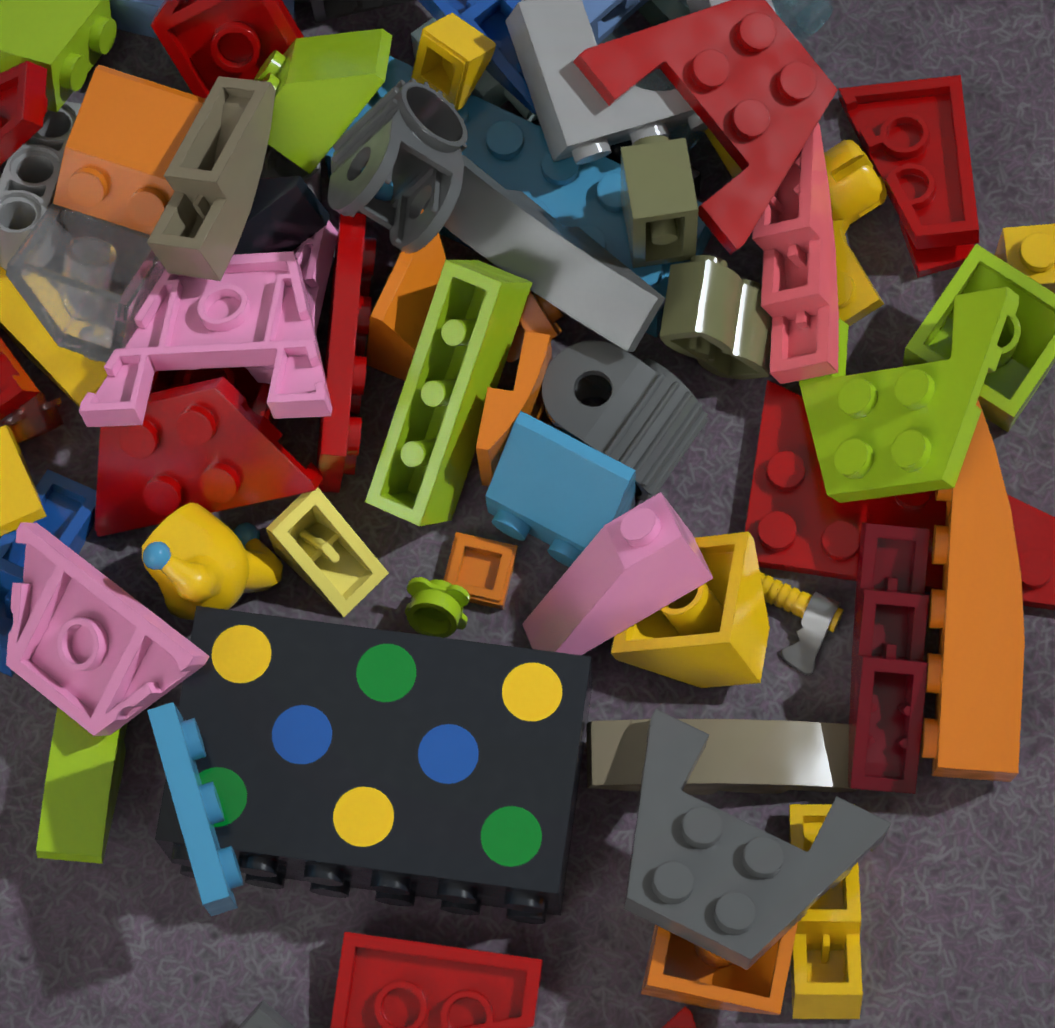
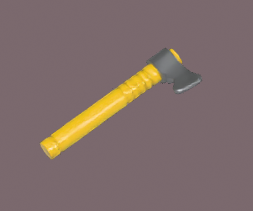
M760 572L766 602L771 605L775 604L776 607L784 608V611L792 612L793 615L802 618V628L797 631L800 640L793 645L784 647L781 657L799 672L810 675L814 671L817 653L828 631L834 633L844 609L839 608L840 602L818 592H815L813 595L804 591L800 592V589L792 588L791 585L783 584L782 581L774 580V577L765 576V573Z

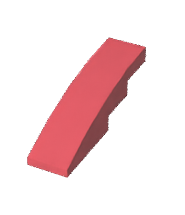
M817 123L753 229L752 239L764 251L761 307L772 317L770 374L780 384L838 373L839 307L836 248L820 124Z

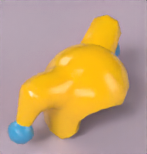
M188 503L178 508L151 533L142 545V561L145 569L158 583L168 611L174 616L187 620H194L196 606L229 610L243 593L268 590L280 582L283 572L282 562L259 540L260 532L255 525L245 522L239 524L232 531L198 503Z

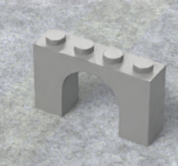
M582 0L521 1L517 3L505 20L553 162L570 157L574 158L576 165L593 162L611 153V145L631 140L633 144L641 138L654 135L668 137V129L689 123L691 131L708 128L677 89L652 91L635 86L611 106L605 102L573 62L585 49L597 45ZM729 0L686 1L690 13H694ZM766 0L775 11L772 0Z

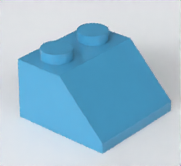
M520 411L485 495L487 511L494 515L491 522L497 529L520 541H524L528 534L550 545L547 552L551 557L561 564L570 567L605 524L635 507L636 470Z

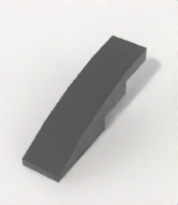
M462 155L464 161L462 188L457 203L444 227L501 270L533 282L531 291L622 349L634 352L665 297L579 227L563 226L522 191L505 189L465 155ZM430 198L427 200L424 207L422 208L423 210H425V208L429 204Z

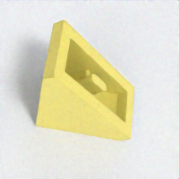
M318 487L315 491L302 493L266 528L275 553L343 617L389 574Z

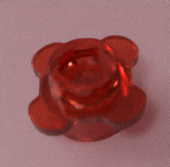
M41 392L11 413L12 417L3 421L2 426L7 425L11 428L17 444L57 429L64 425L57 409L62 406V400L57 398L47 402L44 393Z

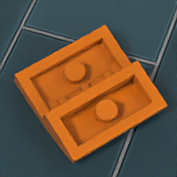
M525 331L514 390L487 388L476 444L482 486L489 487L513 424L520 411L541 421L545 410L542 399V381L548 365L553 360L551 335Z

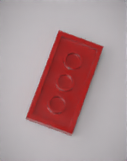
M356 213L354 217L340 215L334 253L324 368L332 404L331 416L320 417L316 467L320 470L323 477L318 486L321 492H340L343 474H355L356 457L359 455L362 418L350 417V415H359L361 396L364 394L367 357L362 356L365 353L366 335L369 333L372 297H369L376 254V238L365 237L366 215Z

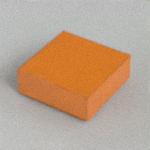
M456 532L444 581L466 589L470 595L469 602L503 610L518 553V546Z

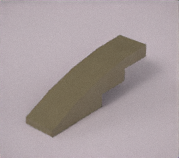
M651 719L590 721L586 724L587 788L640 792L647 747V733ZM678 719L709 734L706 747L682 790L689 795H712L718 791L778 794L788 790L830 793L854 792L858 790L848 787L849 724L785 720Z

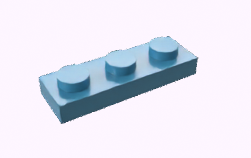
M174 702L149 709L147 712L202 905L211 916L237 909L232 889L243 886V879L233 847L229 846L221 849L214 824L225 821L214 782L201 783L195 760L206 757V751L195 718L184 721Z

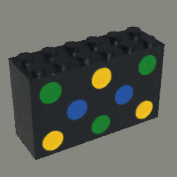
M196 606L190 641L209 655V658L202 668L183 681L178 710L184 721L195 718L206 751V757L195 760L201 783L214 782L225 821L214 824L221 849L229 846L233 847L240 871L246 874L245 883L262 888L283 889L285 879L311 882L310 891L312 893L337 898L349 897L350 887L376 891V901L406 907L414 906L415 896L441 899V910L462 915H479L481 905L507 908V919L528 924H544L546 922V914L561 916L585 745L586 724L588 723L592 694V663L590 656ZM166 778L155 840L172 863L181 865L180 874L195 878Z

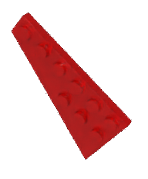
M767 380L745 532H749L754 538L759 567L857 581L862 522L930 529L924 591L931 592V589L942 590L943 565L932 564V542L935 525L945 526L947 501H936L935 491L839 503L829 497L826 493L803 397ZM1007 494L1012 512L1020 564L1023 606L1055 610V517Z

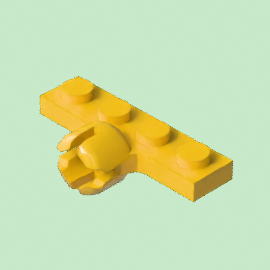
M709 129L705 130L704 132L732 178H735L742 172L741 168ZM843 140L824 152L830 189L836 248L839 318L851 326L884 305V302L847 244L845 233L850 224L883 204L887 197V191L884 182L880 176L878 177L873 169V164L865 152L861 150L860 146L853 140Z

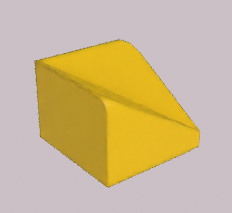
M450 13L422 29L411 78H414L416 82L421 84L428 82L429 87L436 92L442 91L443 97L449 103H453L455 105L454 108L458 111L466 104L492 59L496 43L454 13Z

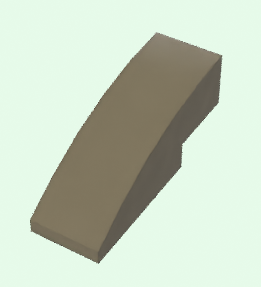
M218 76L166 170L164 177L174 190V193L151 233L147 244L168 273L221 281L239 243L262 173L276 93L271 82Z

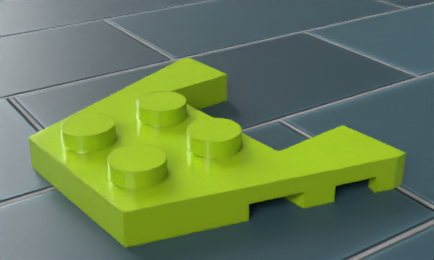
M1006 286L954 295L950 359L847 376L845 375L849 325L839 318L838 373L799 381L826 493L829 497L839 503L955 488L982 409L976 406L987 373L996 371L1003 351L997 344L1006 318L1014 319L1019 306L1018 294Z

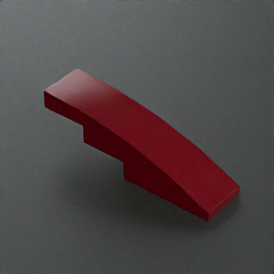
M863 522L861 525L849 713L848 787L851 789L916 794L928 662L923 661L929 604V595L924 594L930 529Z

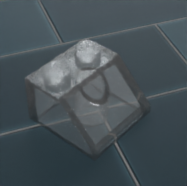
M52 202L7 264L6 276L59 347L82 354L91 360L106 363L115 349L126 347L138 328L134 318L165 268L147 244L150 237L149 234L58 206Z

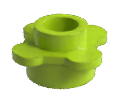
M415 577L408 582L407 592L412 597L411 602L406 606L405 614L410 626L422 635L446 638L451 636L456 629L463 630L466 627L468 618L463 613V607L468 605L470 595L466 589L459 585H452L444 580L435 579L429 581L423 577Z

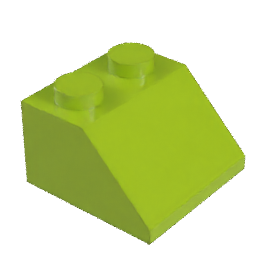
M382 28L296 38L283 55L274 50L265 60L254 79L256 81L271 82L276 90L268 145L311 174L385 82L392 35Z
M976 244L905 347L902 365L910 366L951 358L954 295L1009 287L1019 295V306L1014 319L1006 318L997 344L1003 349L995 372L987 373L978 397L984 417L1006 432H1009L1055 363V293Z

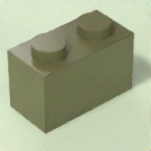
M661 135L647 136L635 141L632 146L621 147V204L632 268L686 261L696 256L698 204L686 137L670 140L668 137Z

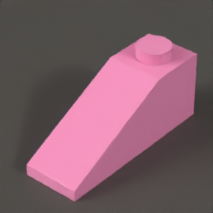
M660 492L605 524L522 625L532 649L583 655L712 580L713 576L693 534Z

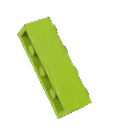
M445 260L365 503L417 526L452 521L476 450L487 388H497L533 282L479 260Z

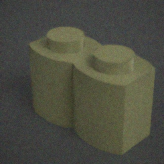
M696 255L691 257L690 262L672 264L670 266L660 330L662 342L681 354L696 358L704 369L719 377L739 380L769 377L772 317L761 307L762 285L752 280L741 279L737 273L728 268V263L725 260L711 255Z

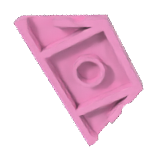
M20 522L16 530L15 543L26 544L23 583H12L10 609L13 614V626L8 634L6 666L93 736L113 734L206 664L209 655L38 523Z

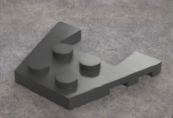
M655 709L651 716L647 733V747L641 777L639 806L633 836L624 909L748 970L806 915L807 910L830 888L836 887L850 873L852 867L869 851L873 852L883 842L891 822L836 796L809 851L806 852L682 791L706 747L709 734Z

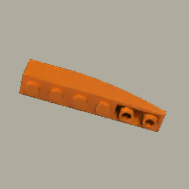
M977 400L976 406L982 409L979 400ZM981 411L955 488L935 490V500L947 502L945 526L935 525L933 532L932 564L943 565L942 590L931 589L929 600L928 627L940 630L938 654L928 653L926 659L928 671L925 693H936L935 719L924 718L921 757L932 758V776L1011 782L1019 771L1025 648L1022 579L1012 512L995 445L983 411Z

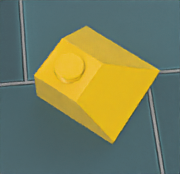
M749 532L695 537V541L713 579L614 636L611 654L618 661L699 688L761 683L770 626L754 538Z

